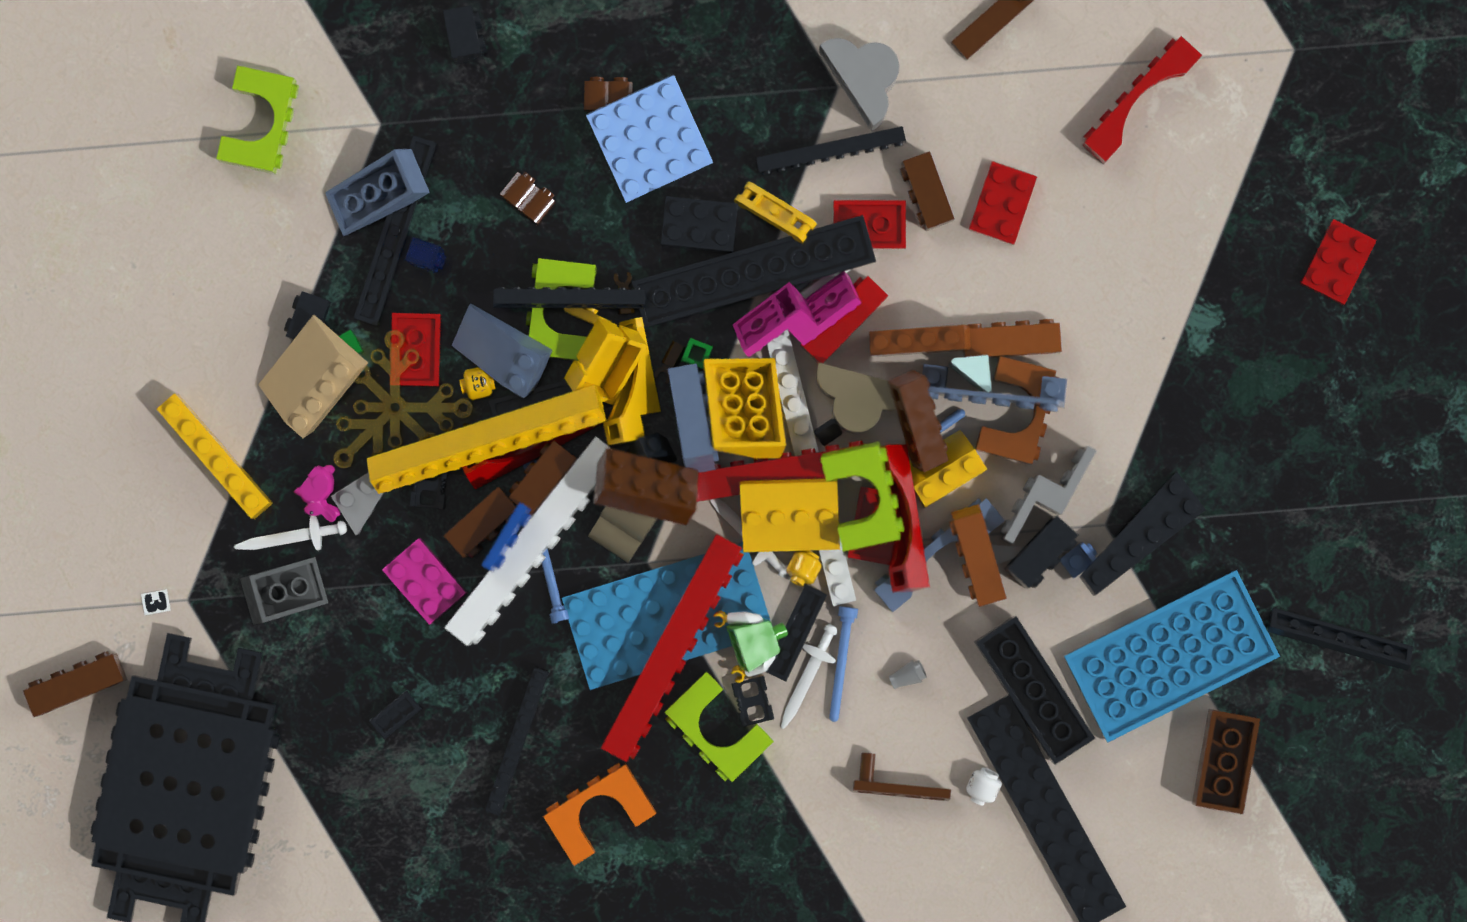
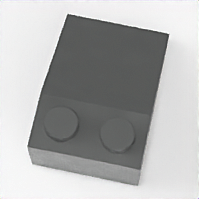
M315 557L240 578L253 625L328 604Z

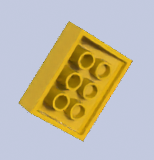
M775 358L704 359L713 449L756 459L780 458L786 443Z

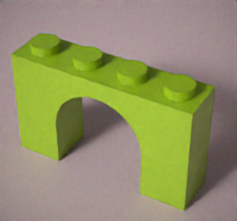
M237 65L232 89L237 93L267 100L274 111V123L270 132L265 137L256 141H244L221 136L216 158L219 162L276 174L277 169H281L283 155H280L282 145L286 146L289 132L286 131L287 122L292 121L294 108H291L292 99L297 98L299 85L296 84L297 81L293 77Z
M538 258V264H533L532 278H536V289H542L543 287L551 289L559 287L594 288L597 267L591 264ZM532 308V312H527L526 326H530L529 335L527 336L552 349L553 351L549 358L571 361L579 360L577 354L587 337L561 334L553 331L545 322L543 308Z
M878 441L823 453L821 461L826 481L849 476H862L873 482L880 494V504L873 514L866 518L839 523L838 533L842 550L848 551L899 540L901 532L904 531L902 518H897L895 511L896 508H899L896 494H892L890 485H893L891 471H886L884 462L888 461L885 447L881 448Z
M706 671L665 711L668 715L665 720L674 729L679 727L684 732L682 737L691 747L696 744L700 748L701 752L698 754L708 764L712 761L718 767L716 773L724 781L729 778L733 782L774 740L758 724H755L738 742L726 747L715 746L703 737L699 729L700 714L723 690L717 681Z

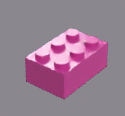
M418 538L382 569L429 625L433 624L468 594L465 588L421 538Z

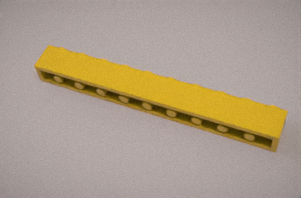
M595 385L369 457L367 458L370 482L378 494L389 492L405 485L436 477L442 473L458 470L470 464L479 463L520 448H526L529 445L548 441L554 437L569 434L585 427L594 426L606 421L602 398Z

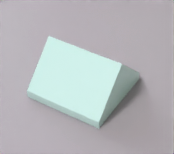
M988 355L954 358L948 364L980 392H990L991 379Z

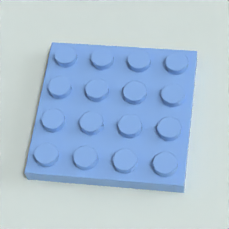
M674 75L586 114L626 203L713 163Z

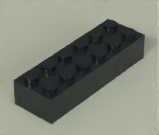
M1017 616L1011 617L974 641L1054 765L1096 739Z

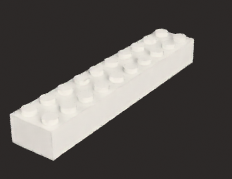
M597 437L594 438L529 520L528 524L518 534L519 538L513 548L508 547L504 554L506 560L500 569L496 568L494 572L489 571L446 625L445 629L467 646L472 643L476 645L486 634L483 631L486 625H493L501 615L498 612L501 606L504 605L506 607L516 596L513 591L517 586L523 587L531 577L528 572L532 567L538 568L546 557L542 554L547 548L553 549L561 539L558 534L562 529L568 530L576 520L573 518V515L577 510L582 512L591 500L588 497L592 491H595L597 462L605 449L610 447Z

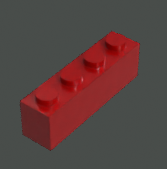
M869 276L865 279L859 277L853 284L861 304L839 319L834 325L820 333L814 340H811L804 346L800 345L818 364H823L888 298L889 295Z

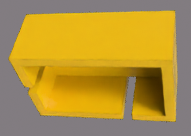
M598 318L577 354L579 360L573 361L564 379L572 391L595 385L602 398V402L614 405L648 345L638 331L621 325L618 327L615 323Z

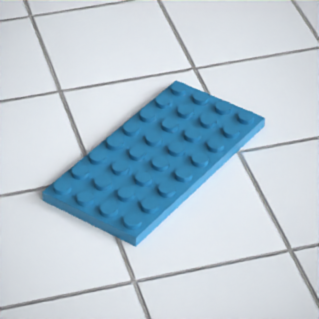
M743 542L736 544L742 547L740 552L744 554L737 567L732 565L728 573L732 575V578L726 588L721 586L717 593L721 597L715 609L709 608L706 614L709 620L704 630L698 629L694 638L698 639L692 652L686 651L682 659L689 660L732 646L726 628L729 624L725 623L720 628L714 625L716 622H723L720 616L713 617L717 611H723L727 615L732 612H749L759 614L762 618L770 620L750 553L743 552ZM705 554L562 598L565 610H567L569 615L568 620L590 690L642 673Z
M1237 570L1064 655L1107 743L1280 657Z

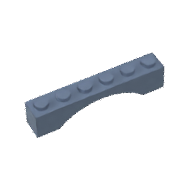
M978 498L968 506L980 505L988 534L1005 521L987 498L983 501ZM941 528L932 535L933 541L928 546L923 544L926 562L938 550L951 542L959 540L958 534L953 535L951 528H948L945 532ZM886 574L875 582L877 587L874 591L891 612H894L912 597V592L892 593L890 577Z

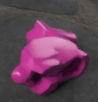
M332 465L324 467L315 466L303 484L294 491L306 503L304 508L306 514L310 516L323 515L329 522H334L336 517L341 514L339 508L328 504L326 501L334 490L333 473L335 467Z

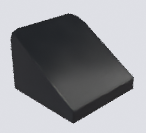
M832 418L815 429L814 434L820 443L826 446L841 436L842 430L835 418Z

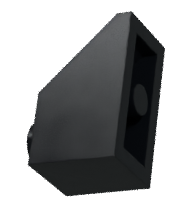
M659 433L638 438L626 451L630 454L667 463L677 460L667 438Z

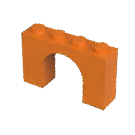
M619 763L615 764L607 770L609 774L604 778L600 779L599 776H596L586 783L588 788L580 792L579 789H576L566 796L568 799L566 802L560 805L557 801L546 808L547 814L543 817L574 866L595 853V849L583 832L579 822L581 807L588 799L598 795L615 798L621 803L635 827L657 813L627 764L623 766Z

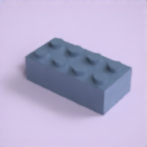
M697 364L669 368L668 372L685 467L699 470L698 473L716 470L714 462L719 461L717 450L713 449L703 371L698 372Z

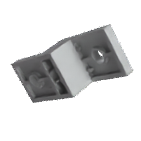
M1086 446L1076 451L1071 460L1074 463L1073 468L1068 471L1066 470L1060 480V483L1063 484L1062 487L1041 475L1029 478L1023 488V491L1026 492L1023 499H1017L1011 510L1015 513L1013 518L1006 520L1000 531L1003 534L1001 539L1009 544L1014 543L1035 503L1056 515H1062L1097 450Z

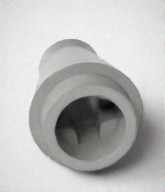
M913 660L889 676L894 689L921 683L922 679L927 678L919 660L915 662Z

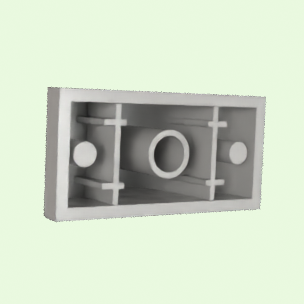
M834 38L825 41L820 45V55L870 130H875L885 118L888 109L887 92L894 86L899 73L897 55L889 46L877 42L865 44L857 49L854 44L845 39Z

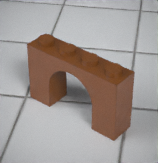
M1000 356L993 381L1021 388L1030 397L1040 398L1042 376L1059 377L1055 376L1056 370ZM1034 405V414L1030 424L1024 430L1016 433L1003 432L982 426L975 450L1029 465L1033 464V460L1038 461L1041 447L1037 446L1039 437L1044 438L1047 424L1043 423L1045 414H1050L1051 411H1044L1040 409V406Z

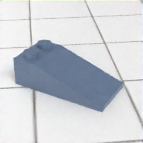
M394 149L325 192L343 236L412 204L430 193L412 149Z
M469 304L452 343L455 349L498 383L523 398L535 391L553 351L473 304Z

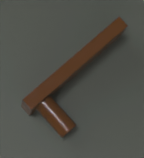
M998 0L959 34L951 44L968 60L1035 0Z
M861 753L859 781L854 780L853 792L940 801L950 800L951 789L873 782L876 754Z

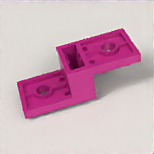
M843 271L806 299L788 282L732 325L743 352L750 357L760 351L774 338L779 337L787 329L804 346L811 340H814L828 327L834 325L847 313L853 311L861 304V301L849 275Z

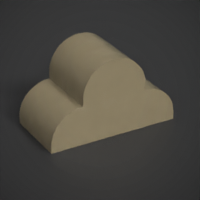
M822 363L818 364L816 371L818 387L823 394L834 399L832 406L833 418H835L842 430L852 434L867 432L878 422L882 412L896 410L888 384L889 380Z
M606 506L588 537L629 563L657 518Z

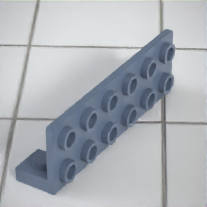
M923 364L922 374L929 381L930 386L928 390L932 399H938L939 395H942L944 399L949 401L962 402V398H968V401L976 404H986V400H990L996 406L1010 407V403H1016V406L1024 409H1034V405H1038L1040 409L1058 412V408H1064L1068 380L1065 378L1042 376L1040 398L949 389L946 388L949 367Z

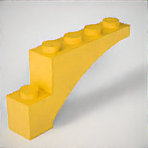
M642 317L619 322L621 326L638 331L647 344ZM648 346L616 399L608 420L603 422L608 446L628 443L644 437L641 416L661 412Z

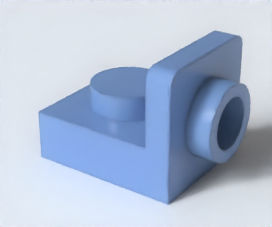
M1081 542L1062 556L1060 562L1074 579L1089 567L1096 559L1095 556L1098 553L1090 543L1085 545L1084 542Z

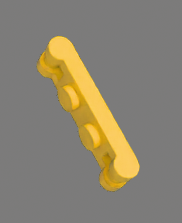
M747 182L741 195L738 194L734 199V202L739 207L747 209L792 236L799 243H803L807 238L806 234L809 230L812 231L817 225L811 217L752 182ZM752 196H756L753 201L749 200ZM797 221L802 224L799 229L794 227Z

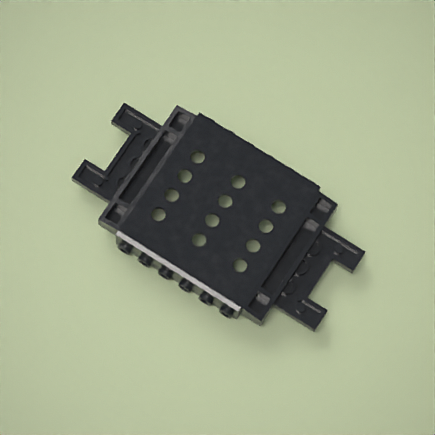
M167 633L157 680L136 675L131 677L127 697L121 699V702L117 705L116 726H113L111 732L112 745L111 749L107 752L106 773H103L101 779L102 792L101 796L97 799L95 809L97 811L96 820L93 821L90 832L92 835L91 842L95 843L91 866L116 871L107 918L132 922L136 901L141 900L183 909L180 922H206L212 892L231 896L237 894L241 873L248 871V867L252 868L255 854L251 852L253 844L258 843L260 830H257L258 820L262 821L265 806H261L263 796L267 797L270 783L266 781L268 772H273L275 759L272 758L273 749L278 748L280 735H276L277 729L272 728L276 704L253 700L263 652L238 648L234 669L231 671L188 662L192 638ZM160 724L163 727L164 733L160 738H154L150 734L152 725ZM177 729H184L187 732V740L185 742L178 743L175 741L174 732ZM201 734L210 736L211 744L209 747L202 748L198 745L197 740ZM224 739L234 741L235 748L231 753H226L222 750L221 743ZM145 771L150 772L154 778L149 786H145L140 782V775ZM169 776L177 780V787L172 791L164 787V780ZM192 781L198 782L201 786V791L196 796L189 794L187 790L188 784ZM216 786L222 787L225 791L224 798L219 801L211 796V791ZM138 819L142 821L143 830L140 833H133L131 831L130 823L132 820ZM162 824L167 828V835L164 838H157L154 835L153 830L156 825ZM181 829H186L190 832L191 839L188 843H181L178 840L177 834ZM210 834L214 837L215 843L213 847H203L201 844L203 835Z

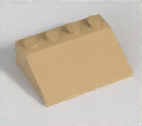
M313 315L258 385L284 422L298 435L305 438L318 427L367 366L368 362L320 319Z

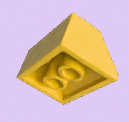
M961 429L944 439L948 447L946 453L949 461L924 473L913 467L910 460L914 491L924 508L987 470L978 453Z

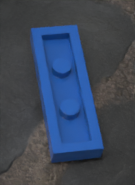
M519 503L482 566L493 572L496 568L500 569L506 560L505 552L508 547L513 548L519 538L516 535L521 526L525 527L532 516L529 514L531 511L529 507Z

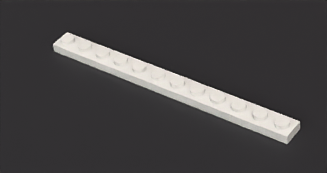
M787 329L779 337L770 341L767 344L770 358H775L779 395L794 455H802L801 450L815 448L817 453L819 450ZM841 541L840 550H819L832 605L837 606L856 601Z

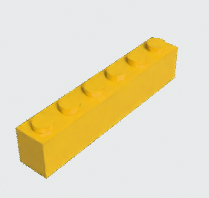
M174 393L157 408L158 412L251 519L257 518L273 504L179 394Z

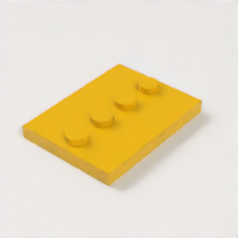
M826 479L740 481L743 552L840 550L837 479L826 481Z

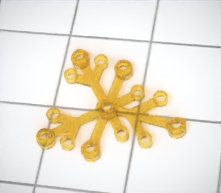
M391 330L385 336V344L390 348V361L385 357V352L379 348L374 349L370 355L371 360L379 364L390 375V395L370 376L368 366L364 368L365 376H358L354 381L356 383H364L382 401L367 402L359 399L354 403V411L357 414H364L366 412L383 413L377 419H350L347 416H341L337 420V428L341 431L365 429L347 448H341L334 454V463L340 468L349 467L353 462V455L372 436L373 453L371 457L376 453H384L383 425L389 419L390 436L388 438V445L391 448H399L403 442L400 435V420L419 438V441L425 440L426 437L437 436L433 432H426L407 412H427L444 432L450 431L454 426V422L450 417H445L441 412L455 413L460 418H466L472 413L473 405L466 398H460L455 403H441L445 398L452 396L454 388L450 383H443L439 391L427 403L406 402L400 397V375L411 364L416 363L420 355L416 349H409L405 353V357L400 361V347L404 344L405 338L399 330ZM392 335L399 337L398 343L391 342L390 338ZM375 352L382 354L381 360L374 359L373 355ZM409 352H414L417 355L414 361L408 359ZM444 386L450 387L451 393L448 395L443 394L442 388ZM362 402L365 404L364 411L357 409L358 403ZM398 403L400 409L398 411H393L391 409V404ZM461 403L467 404L468 410L465 412L460 411L459 405ZM340 420H347L348 427L342 428ZM442 421H450V428H444ZM398 437L400 443L398 445H393L391 443V438ZM346 453L349 457L348 461H341L340 454Z

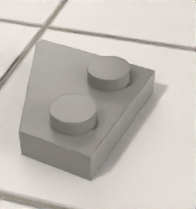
M368 472L331 497L354 534L358 535L384 492L377 493L370 482Z

